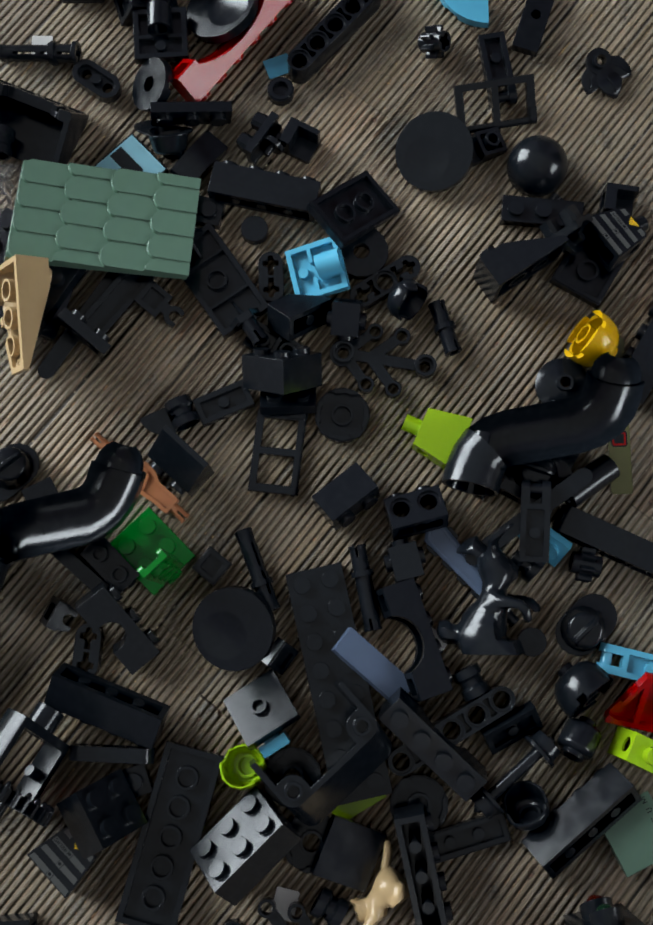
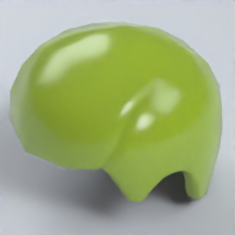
M244 743L228 749L223 761L219 764L221 778L231 788L241 791L252 789L262 779L250 767L249 762L254 758L266 771V759L257 747L250 750Z

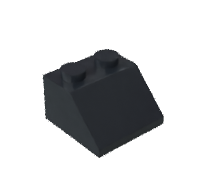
M168 425L161 430L147 454L153 460L150 466L160 476H163L165 473L173 479L170 485L181 495L187 492L192 497L215 473L211 466Z

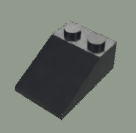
M566 235L507 242L502 243L496 248L490 246L479 255L480 259L476 264L473 278L492 303L556 261L569 239Z

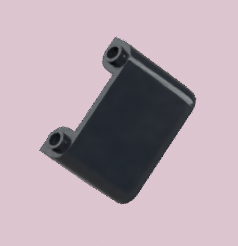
M0 80V124L7 125L16 131L15 141L11 143L13 150L11 157L21 161L37 159L68 164L87 125L89 115L27 89Z

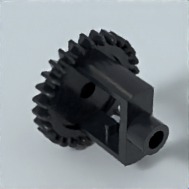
M39 701L29 717L8 708L0 720V766L23 730L44 743L33 762L25 768V775L15 791H13L11 781H8L5 785H3V780L0 781V819L9 807L46 828L54 814V808L51 805H47L46 802L40 804V796L70 746L53 735L63 720L64 715L43 702Z

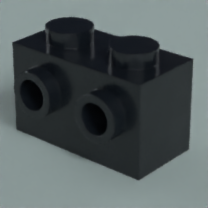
M356 462L315 493L312 499L318 511L337 531L340 527L350 525L355 520L356 515L363 509L368 510L377 503L380 494L377 484Z

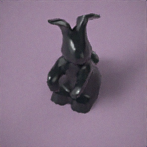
M513 523L496 529L488 537V547L477 536L466 539L457 548V554H470L476 557L478 573L482 580V592L478 599L465 610L458 624H453L449 620L439 621L436 632L438 638L443 643L457 645L462 654L522 655L525 653L520 640L507 637V613L511 608L521 611L525 622L529 623L532 620L531 610L533 612H540L541 607L533 598L507 593L509 586L518 578L519 568L499 548V540L507 530L514 526Z

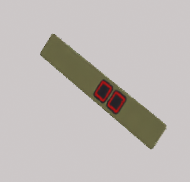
M619 338L618 352L615 356L621 358L625 352L623 338ZM628 425L622 434L608 443L609 457L616 463L620 471V476L610 483L612 494L633 493L630 430Z

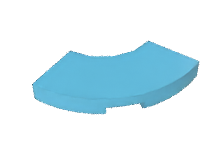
M440 0L444 8L457 16L459 21L474 27L488 28V0Z

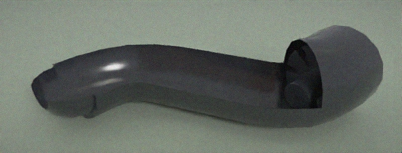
M609 352L604 353L594 361L591 370L586 371L584 385L578 395L503 410L483 417L465 429L454 444L446 462L441 482L457 491L493 497L499 495L504 472L512 466L584 453L606 445L623 433L634 418L642 399L645 381H642V371L638 362L633 357L618 358L610 355Z
M115 441L110 442L99 451L95 461L91 460L87 477L78 488L0 508V592L8 569L15 562L88 545L103 539L123 523L133 510L146 473L143 471L144 461L141 452L136 446L130 447ZM37 521L42 523L45 535H43Z

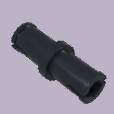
M444 299L431 302L428 308L435 324V335H439L445 356H454L462 351L454 330L456 328L455 322L450 319Z

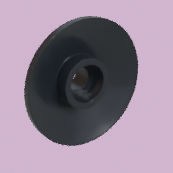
M565 358L547 362L541 367L535 379V391L541 403H544L546 399L549 401L560 400L578 395L584 385L585 369L572 360ZM567 379L569 387H563L560 384V380Z

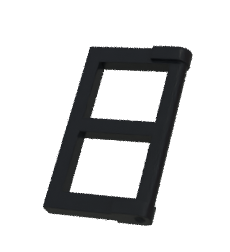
M534 74L453 86L456 117L465 125L463 92L490 88L493 122L466 126L470 133L493 127L501 129L526 124H537ZM525 82L527 117L501 121L498 86Z
M258 408L248 491L291 497L298 496L308 414L261 415L260 408ZM265 419L299 422L295 450L261 446ZM260 454L294 458L291 486L257 483Z

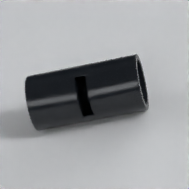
M601 454L583 467L592 472V481L565 501L567 505L577 508L620 476L618 466L609 456Z

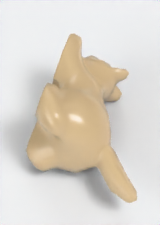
M389 840L384 841L381 869L375 878L369 895L361 899L356 897L350 900L356 920L363 923V925H377L387 916L389 907L395 908L410 897L407 880L390 864L392 847Z

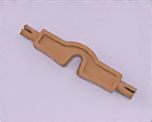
M96 432L94 436L101 443L93 436L90 439L100 450L109 443L99 432ZM144 461L143 471L146 473L140 494L154 503L165 514L171 513L181 523H184L186 520L178 512L187 519L190 514L178 505L180 500L161 484L158 473L150 464Z

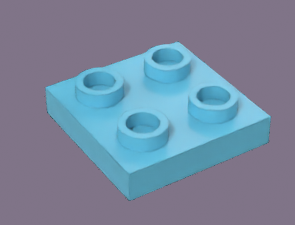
M330 237L285 251L296 295L331 296L351 289L342 251Z

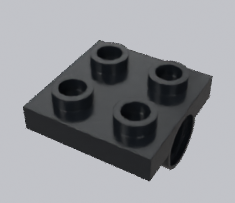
M153 0L147 4V9L133 10L134 59L136 65L143 64L152 57L160 58L168 63L189 59L186 7L171 8L170 4L166 1Z

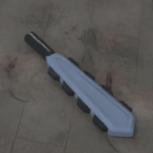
M451 527L426 532L424 542L427 544L426 549L434 557L439 556L442 559V565L448 571H454L457 574L456 579L463 586L468 585L471 588V594L478 599L482 592V580L478 573L477 565H469L465 560V555L457 554V548L461 545L457 541L458 535ZM510 609L507 613V623L512 627L520 619Z

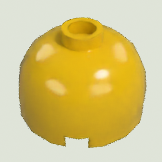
M600 310L592 311L596 315L591 318L583 317L567 339V342L571 343L569 351L564 349L566 357L581 366L592 367L594 361L602 354L609 352L610 355L615 357L618 352L620 332L615 322Z

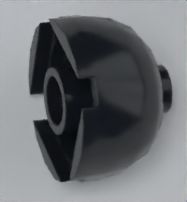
M581 661L573 666L569 662L557 673L560 678L555 684L554 694L558 705L570 719L572 717L576 718L597 702L595 699L600 693L604 695L613 685L614 680L595 663Z

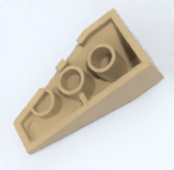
M15 254L0 265V306H2L4 313L0 319L1 328H5L8 331L5 346L12 375H18L30 369L52 281L49 259L45 257Z

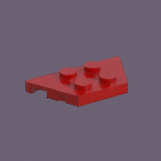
M645 672L604 712L603 717L606 723L653 733V673Z

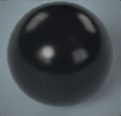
M534 135L521 140L512 149L507 161V174L512 186L520 193L530 197H543L554 192L563 183L568 170V160L563 147L553 138L543 135Z

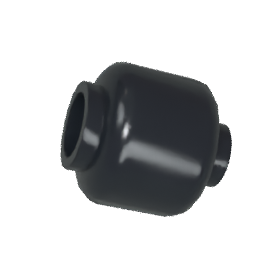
M580 716L579 719L569 718L557 739V743L561 748V754L577 763H582L583 760H591L602 738L600 731L595 727L596 723L585 716Z

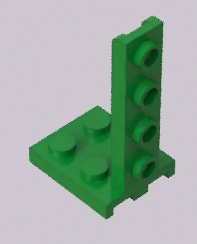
M150 507L141 513L111 542L113 547L140 574L137 579L154 596L167 583L172 584L182 574L181 569L196 557Z

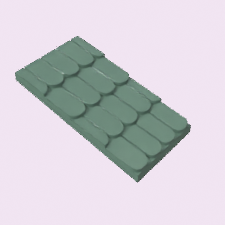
M37 159L24 160L21 167L4 261L15 254L48 258L49 266L186 280L190 271L201 179L162 172L154 174L129 169L115 170L70 162L69 164H62Z

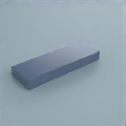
M352 627L347 628L331 651L385 699L388 700L400 687L409 693L404 673Z

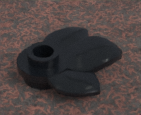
M595 48L586 57V70L582 75L581 82L587 95L592 94L599 88L608 97L616 99L622 88V79L631 76V68L622 57L611 56L607 50ZM597 57L602 60L603 65L598 64Z

